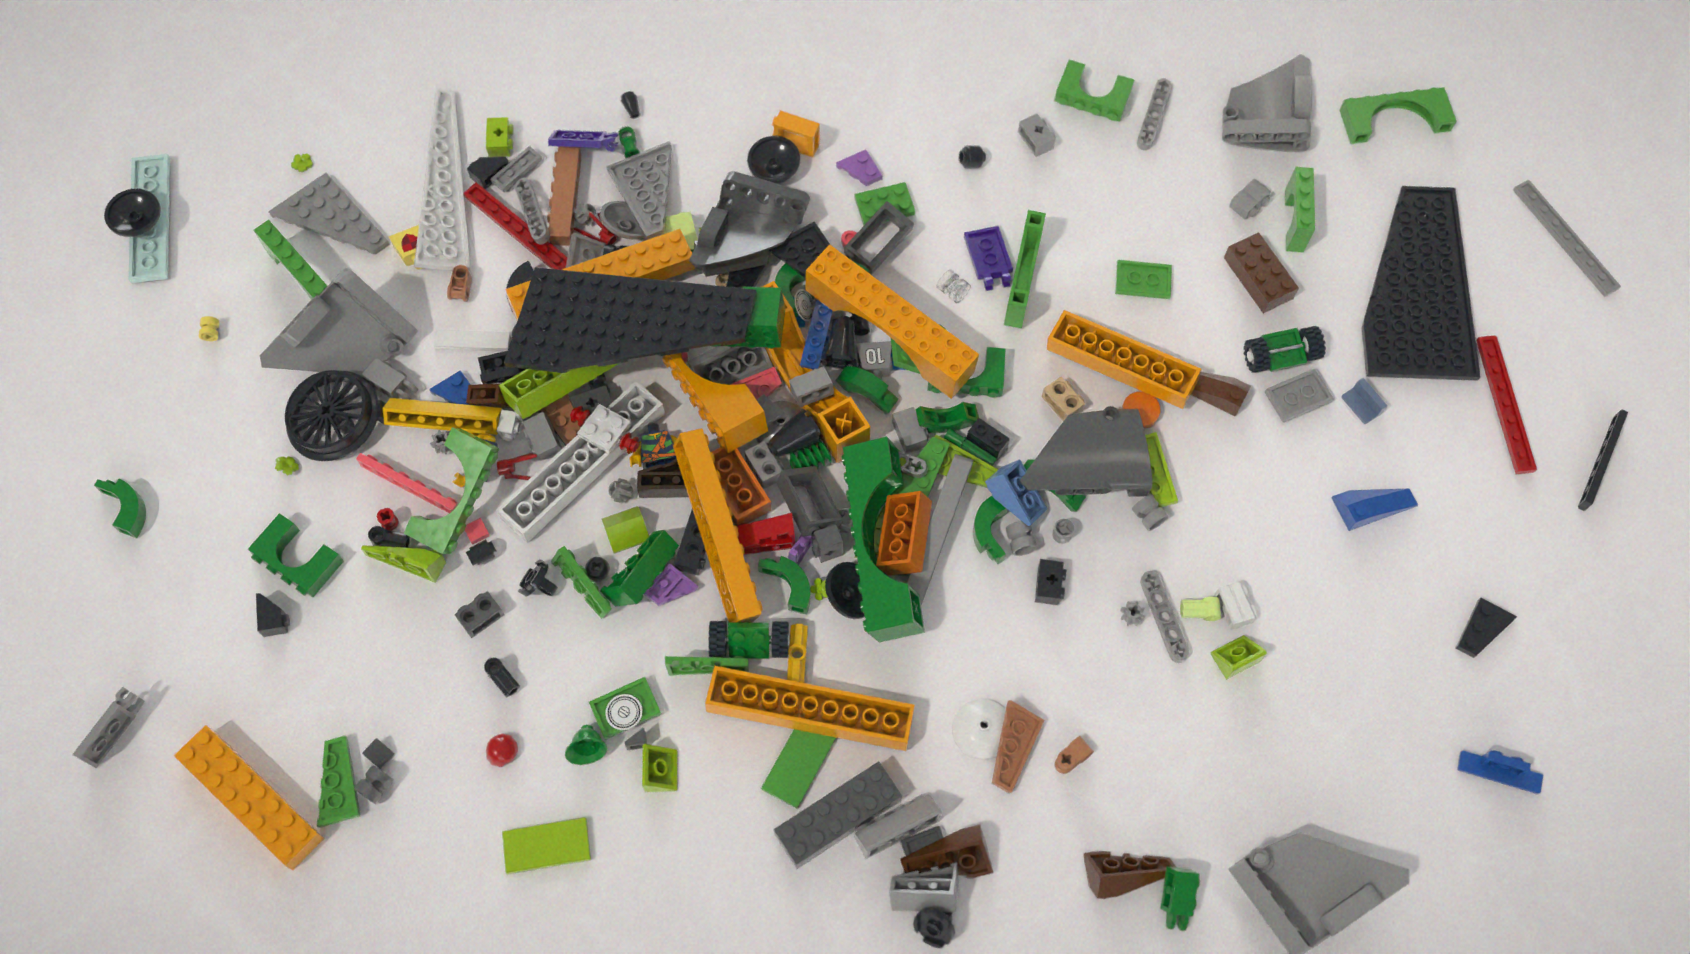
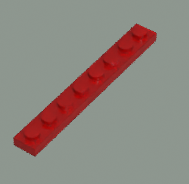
M477 182L463 193L467 200L549 268L557 270L566 268L567 256L548 241L544 244H537L531 236L527 223Z
M1497 335L1478 337L1476 343L1515 474L1534 473L1537 467Z

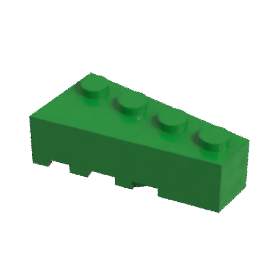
M665 530L653 531L637 549L638 554L633 555L624 563L627 567L619 573L616 572L611 577L613 582L608 587L603 586L600 592L615 607L638 604L642 601L646 590L653 586L657 575L664 571L668 560L675 556V551L679 545Z

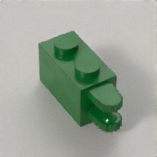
M1170 866L1166 868L1160 909L1167 912L1165 923L1167 929H1174L1177 915H1179L1178 929L1185 931L1188 926L1189 916L1193 917L1197 904L1196 894L1200 885V874L1191 869Z

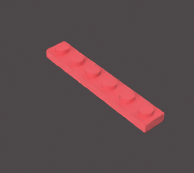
M360 453L356 458L364 469L447 513L452 512L457 507L458 502L453 498L441 496L442 494L436 489L432 488L430 490L421 481L409 479L410 477L404 472L400 471L398 473L394 471L393 467L389 464L379 463L372 455L368 454L366 456Z

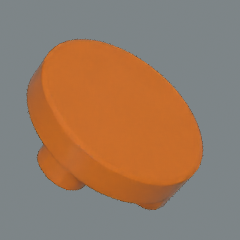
M1139 391L1128 395L1122 405V409L1139 410L1144 428H1151L1160 415L1158 400L1145 392Z

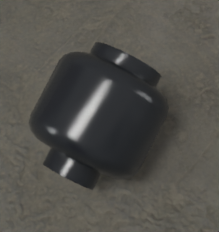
M979 145L964 146L959 152V162L964 168H980L986 160V153Z

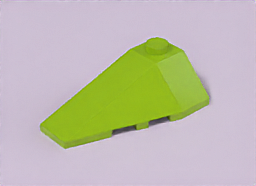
M362 545L361 550L368 557L436 583L446 564L442 556L443 554L434 549L429 551L420 548Z

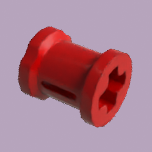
M390 508L378 511V522L385 530L393 531L398 527L399 520Z

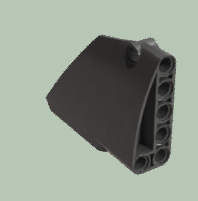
M736 171L729 172L721 186L719 202L709 212L700 230L698 243L689 261L696 268L746 258L783 244L795 227L802 223L804 213L810 202V196L801 190Z
M1108 406L1102 411L1068 415L1021 478L1020 483L1028 491L1055 490V493L1058 495L1106 494L1112 490H1127L1129 497H1146L1152 488V473L1146 436L1139 410L1117 409L1113 406ZM1106 416L1112 417L1113 420L1107 419Z

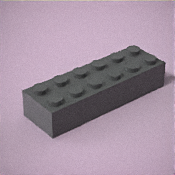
M878 761L773 829L774 835L795 868L798 869L855 832L859 826L869 823L901 802L902 795Z

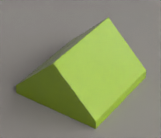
M638 506L602 518L614 554L638 546L649 537Z
M1245 635L1210 652L1226 680L1261 662L1267 654L1265 649Z
M643 744L642 786L645 792L677 791L676 749Z

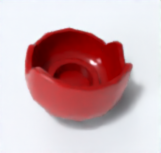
M498 734L492 737L486 747V758L491 765L503 767L505 764L513 762L518 752L516 740L508 734Z

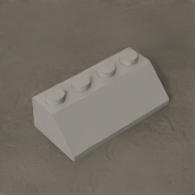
M718 346L687 361L689 368L700 377L727 385L773 367L765 347Z
M919 795L906 807L902 804L893 810L894 813L888 816L883 814L877 817L875 823L869 826L867 823L859 826L856 829L857 832L854 833V837L865 859L939 822L942 812L930 795L925 797Z

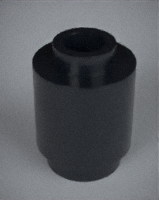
M485 539L466 551L471 564L474 566L495 557L494 552H496L492 541L487 542Z

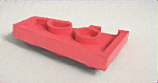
M772 367L730 385L746 384L755 399L758 400L763 394L766 397L771 395L782 385V382L775 367Z

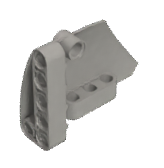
M1300 54L1289 62L1252 81L1231 88L1227 106L1223 109L1222 140L1237 146L1260 150L1285 152L1308 150L1311 139L1310 59Z
M344 268L319 296H315L260 354L262 368L312 372L327 370L350 371L362 376V373L376 358L383 362V360H387L392 355H400L403 352L404 346L414 337L418 330L350 269ZM392 342H396V349L390 351V344Z
M1301 832L1263 849H1254L1248 856L1228 869L1289 954L1307 953L1322 941L1336 935L1409 884V869L1334 845ZM1257 854H1264L1266 856V861L1263 864L1255 863L1254 858Z

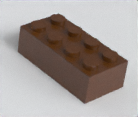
M1259 232L1228 246L1224 259L1262 313L1294 299L1299 287Z

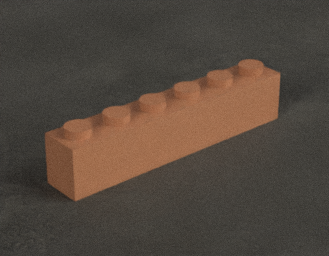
M558 146V152L554 154L556 167H553V177L555 178L554 182H551V192H553V195L549 198L551 212L547 214L548 230L550 233L549 241L552 245L570 246L571 235L574 233V215L576 214L574 210L577 206L582 159L580 147Z

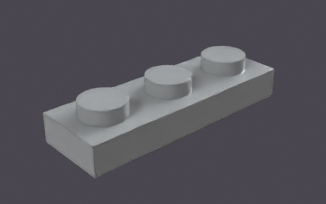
M528 146L491 178L492 183L505 193L517 180L521 179L542 161V156Z

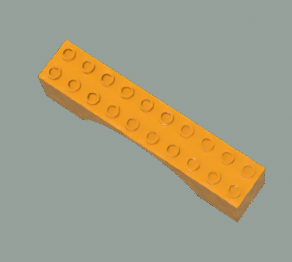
M830 244L806 269L805 290L834 312L838 310L851 312L877 326L906 352L918 368L922 378L952 399L974 374L979 357L976 351Z
M682 353L663 356V363L667 368L670 367L672 369L671 374L676 381H680V387L684 394H689L692 406H697L699 416L703 421L706 420L708 422L707 427L711 434H716L717 442L721 448L725 447L727 452L730 453L734 449L768 432L765 412L746 384L727 385L706 380L694 373L682 359Z
M775 281L762 286L779 288ZM783 295L785 318L781 348L765 347L770 361L791 392L789 380L811 372L812 369L800 366L806 341L798 326L793 309ZM833 386V395L801 408L807 411L805 413L807 417L811 416L821 432L820 438H823V443L836 463L842 461L841 456L844 454L843 447L870 441L871 426L851 396L846 397Z

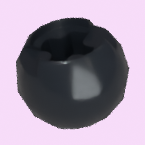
M593 557L586 563L585 570L588 578L593 581H601L608 576L610 566L604 558ZM597 566V567L600 568L601 570H600V571L594 570V567Z

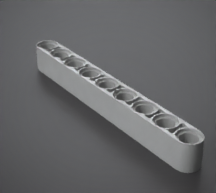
M957 454L954 455L929 523L922 572L911 573L907 583L920 595L921 605L974 461Z

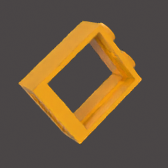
M780 110L778 116H775L772 121V126L774 127L773 136L789 139L797 146L799 153L814 157L820 145V124Z

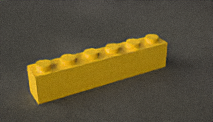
M390 398L383 407L384 425L448 431L454 427L461 428L470 433L497 435L502 408Z

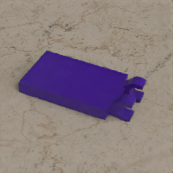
M554 130L548 138V146L605 147L607 151L613 152L616 146H618V142H614L618 133Z
M999 226L964 232L965 243L977 279H983L985 290H993V279L1001 278L1003 288L1011 286L1009 282L1011 281V276L1009 273H1013V267Z

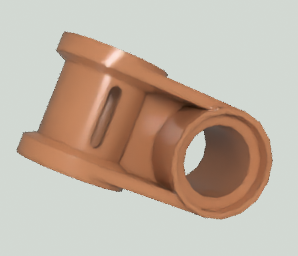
M457 265L452 270L450 283L447 288V298L449 300L456 298L467 302L469 299L472 277L465 265Z
M1078 736L1058 754L1054 763L1055 768L1059 773L1067 774L1088 759L1094 751L1081 736Z

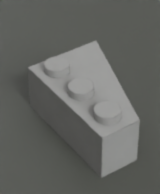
M952 863L951 867L943 869L933 867L931 871L920 874L918 871L892 876L889 891L892 911H920L923 908L929 907L941 912H956L959 887L958 864Z

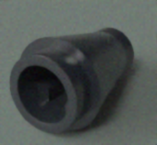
M633 91L623 93L621 95V103L631 119L638 118L640 112L637 95Z

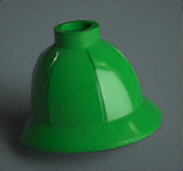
M583 725L573 736L572 742L567 746L565 758L568 762L575 765L590 764L605 756L607 745L602 741L599 733L594 730L593 726Z

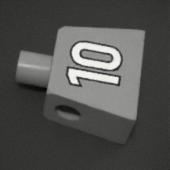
M891 341L857 343L859 367L881 380L882 377L889 376Z

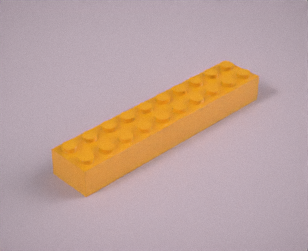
M677 229L562 270L666 280L694 270L695 266L689 261L692 252L681 229ZM530 281L505 289L508 302L517 321Z
M702 428L680 433L673 445V449L728 622L753 623L762 614V604L760 600H757L755 594L756 585L754 581H751L749 575L750 567L747 562L745 563L743 557L744 548L742 544H739L737 538L738 529L736 525H733L731 519L732 511L726 504V492L724 488H721L720 473L715 469V458L713 453L709 451L708 436L704 434Z
M714 666L705 701L706 712L902 751L907 749L915 706L914 704Z

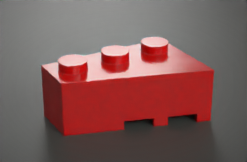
M792 513L736 526L738 529L737 538L739 544L743 545L744 555L787 550L795 545Z

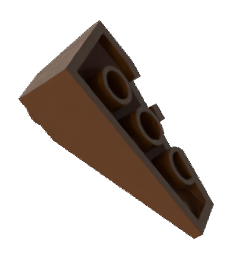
M1201 372L1191 395L1236 416L1251 385L1234 377Z
M981 825L958 830L900 858L905 873L918 871L919 874L931 871L933 867H938V869L951 867L952 863L958 864L959 875L966 876V878H976L994 873Z
M1106 851L1089 852L1083 855L1088 884L1097 899L1118 897L1165 878L1167 866L1176 867L1169 857L1144 855L1142 858H1135L1127 853H1123V857L1111 856V853Z

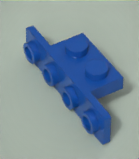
M820 301L815 303L800 362L801 367L812 370L819 368L821 356L825 348V340H828L831 330L828 328L832 310Z
M1495 750L1489 751L1483 756L1467 751H1461L1459 754L1458 771L1534 794L1541 793L1543 775L1530 771L1531 763L1524 762V759L1520 757H1507L1502 752Z

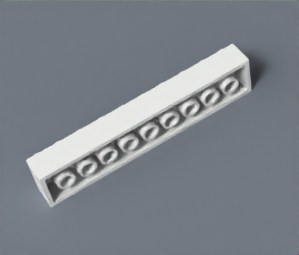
M637 381L607 407L631 421L632 425L625 433L630 432L632 434L631 438L636 436L640 438L648 430V425L657 422L665 414L663 403ZM577 435L497 509L500 518L528 543L624 453L627 448L621 450L618 442L609 454Z

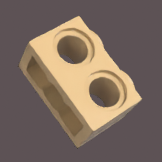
M1059 377L1043 389L1042 398L1062 421L1068 415L1083 412L1085 406L1084 399L1081 395L1076 394L1071 384L1062 377ZM1067 404H1072L1074 408L1068 407Z

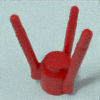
M591 212L589 216L601 228L599 232L600 238L577 227L574 228L580 234L605 244L612 245L618 238Z
M528 453L511 459L498 460L497 471L499 476L504 475L505 479L529 480L531 478L529 476L512 474V472H515L514 463L536 458L537 454Z

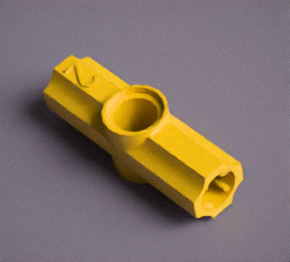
M794 624L790 627L787 680L804 683L808 635V626L803 624ZM800 652L803 655L800 658H794L792 654Z

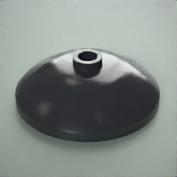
M781 136L764 137L755 142L750 148L747 156L748 168L756 178L773 183H781L790 179L797 172L800 166V153L797 146L787 138Z
M138 188L128 189L118 193L108 202L104 211V219L109 229L115 234L124 237H134L149 231L157 223L161 214V206L158 199L151 192Z
M842 562L834 566L827 574L825 590L828 600L838 613L847 618H865L860 605L863 599L858 589L860 576L856 572V563Z

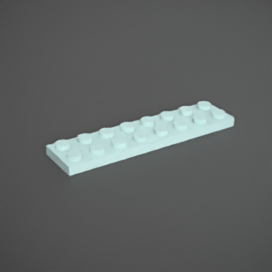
M168 154L132 158L131 189H144L154 194L160 203L161 214L157 223L149 231L130 237L128 280L131 283L168 279L170 157Z

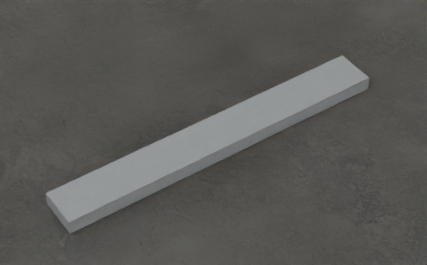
M1530 180L1517 185L1513 189L1516 195L1604 297L1621 287Z

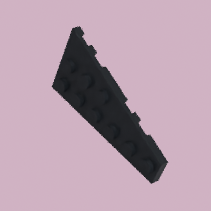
M814 221L790 234L783 244L769 249V251L806 279V269L830 243Z

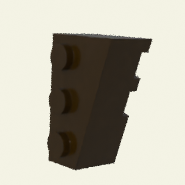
M677 459L668 464H659L638 471L637 491L639 498L689 497Z

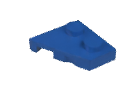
M461 370L429 389L432 395H438L449 403L471 405L466 403L468 385L471 384Z

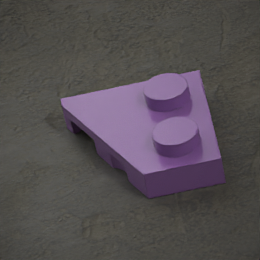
M866 149L836 162V167L839 170L842 168L849 173V176L858 179L866 186L882 180L881 172Z
M800 535L798 541L790 549L788 558L799 565L811 547V540L814 539V536L802 537Z
M669 563L664 571L654 579L653 586L647 589L644 595L658 606H661L697 591L698 586Z

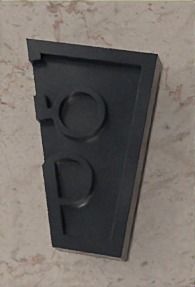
M1479 598L1457 643L1456 649L1473 658L1476 657L1518 616L1483 598Z

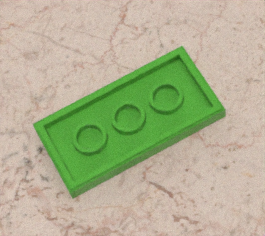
M794 729L761 790L798 809L836 737Z

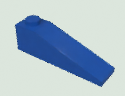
M1409 488L1348 490L1331 497L1349 531L1418 506Z

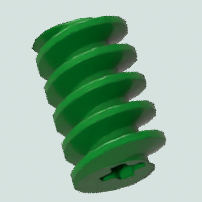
M822 442L818 443V448L812 445L811 451L807 447L804 448V454L801 450L797 451V456L794 453H790L789 462L791 469L811 467V465L816 466L818 469L819 462L826 466L825 460L832 463L830 454Z

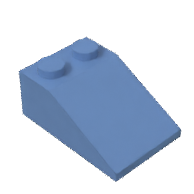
M1019 459L1002 466L985 483L994 499L1027 526H1030L1047 510V507L1038 491H1028L1020 483L1021 478L1026 473V469Z

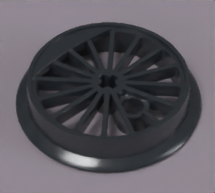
M327 370L306 378L292 392L285 409V425L290 443L301 455L315 461H333L350 455L367 441L378 420V396L375 389L364 377L350 371ZM335 382L330 395V383ZM342 382H347L344 388L339 392ZM323 385H324V398H323V396H322V394H321V392H320V390H319V387H321V386H323ZM354 385L357 386L358 390L346 396ZM315 391L321 404L309 395ZM359 396L362 398L361 402L347 404ZM308 398L310 401H312L319 407L305 405L303 403ZM362 408L360 415L343 412ZM300 409H305V410H310V411H312V412H307V413L299 414ZM309 418L308 420L298 425V420ZM352 419L358 420L355 426ZM346 420L344 425L340 426L341 422ZM331 424L339 438L334 443H331ZM309 427L301 437L299 432ZM325 429V445H319ZM316 431L312 444L306 443L307 440Z

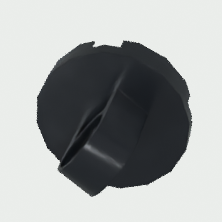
M540 559L535 562L537 566L534 569H528L519 584L522 589H519L518 592L525 597L531 595L536 589L548 596H553L558 588L554 583L545 578L548 564Z
M928 907L921 909L914 917L913 926L916 934L920 932L924 937L922 941L932 947L943 948L945 945H949L955 935L952 912H941L935 908Z

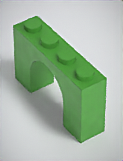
M1069 59L1056 90L1054 101L1120 122L1133 88L1134 79L1118 75L1114 87L1109 94L1101 97L1090 96L1080 87L1085 64Z
M1295 167L1285 189V206H1294L1293 219L1285 236L1286 251L1304 253L1315 231L1314 168Z

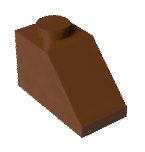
M500 384L468 385L467 404L511 408L503 397L499 387Z

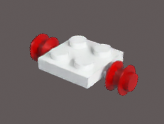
M601 404L596 407L591 415L590 410L583 411V406L575 407L570 413L571 422L575 423L578 421V426L581 427L577 432L578 437L609 454L618 442L621 450L627 448L628 454L637 451L640 445L638 442L639 438L637 436L631 438L632 434L630 432L625 434L632 425L630 420Z

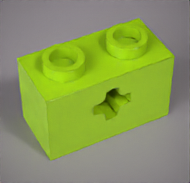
M508 117L487 118L486 150L489 157H510V149H513L511 135L514 134V129Z

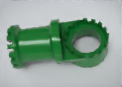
M629 126L620 128L619 140L625 149V158L639 154L640 151L636 147L637 140L633 129L629 128ZM624 133L631 134V136H627L624 138L622 137Z

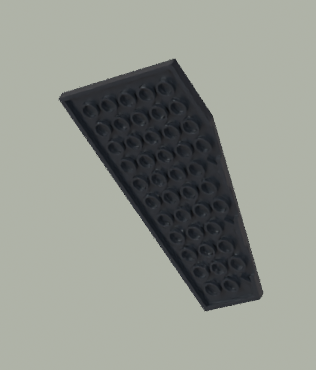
M1402 186L1399 191L1361 327L1366 377L1477 381L1480 378L1456 189L1454 187Z
M535 267L504 364L506 367L564 373L569 369L593 365L600 367L628 362L629 359L653 355L666 356L689 352V349L719 344L726 346L746 342L757 291L745 288Z

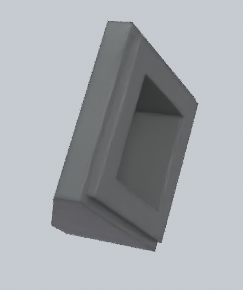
M640 729L625 741L628 751L641 749L643 744H647L645 729Z
M378 738L362 753L379 769L394 755Z

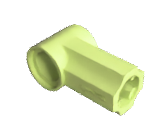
M1206 597L1202 600H1181L1180 615L1182 618H1203L1205 621L1220 620V598Z

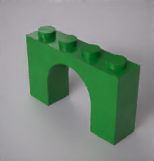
M987 347L984 371L979 376L968 379L956 395L962 393L971 396L987 395L991 398L1002 397L1006 348ZM928 382L927 391L941 393L939 389Z
M279 513L248 548L252 554L251 558L258 564L262 562L266 564L265 568L272 574H280L282 576L280 579L289 586L293 583L297 586L295 589L303 596L308 594L313 598L344 560L338 553L323 544L306 564L299 567L283 565V551L300 530L292 521Z

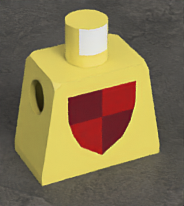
M419 225L389 236L394 249L406 266L414 264Z

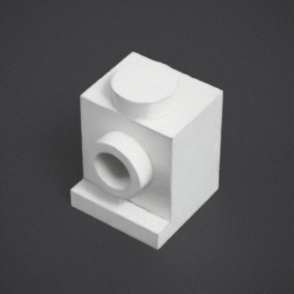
M502 410L497 433L503 440H515L516 434H519L521 429V423L519 422L523 423L524 419L516 412Z

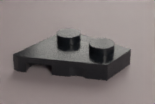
M503 366L502 370H485L484 374H480V378L483 384L502 383L521 372L519 368Z

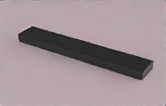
M1623 409L1612 418L1578 505V509L1582 511L1588 509L1594 502L1628 414Z

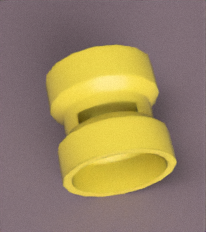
M202 317L200 319L201 329L199 330L198 337L204 341H216L218 339L219 332L217 329L219 328L220 321L215 317Z

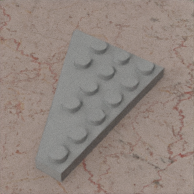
M669 141L606 166L609 175L647 240L663 235L665 231L672 151Z
M324 173L268 211L272 218L277 217L286 223L295 224L297 227L308 231L318 232L322 236L330 237L344 244L354 245L356 248L366 250L374 255L390 245L388 240L327 173Z

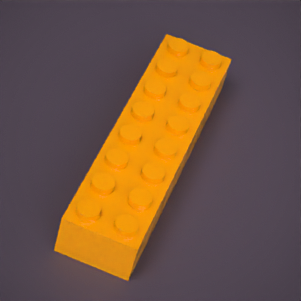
M1066 310L1062 312L1047 340V350L1181 409L1185 407L1201 373V368Z
M207 725L174 755L266 848L291 870H294L324 839L318 831Z

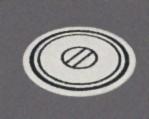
M799 289L795 295L796 310L803 320L811 321L813 310L809 306L813 304L812 297L806 290Z
M628 694L614 697L606 707L608 723L618 730L633 728L642 717L640 702L637 698Z

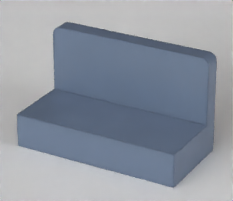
M1364 378L1358 380L1352 389L1341 396L1363 424H1367L1380 416L1387 408V404Z

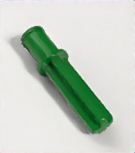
M951 428L944 436V439H947L989 465L993 466L997 459L967 440L966 436H961Z

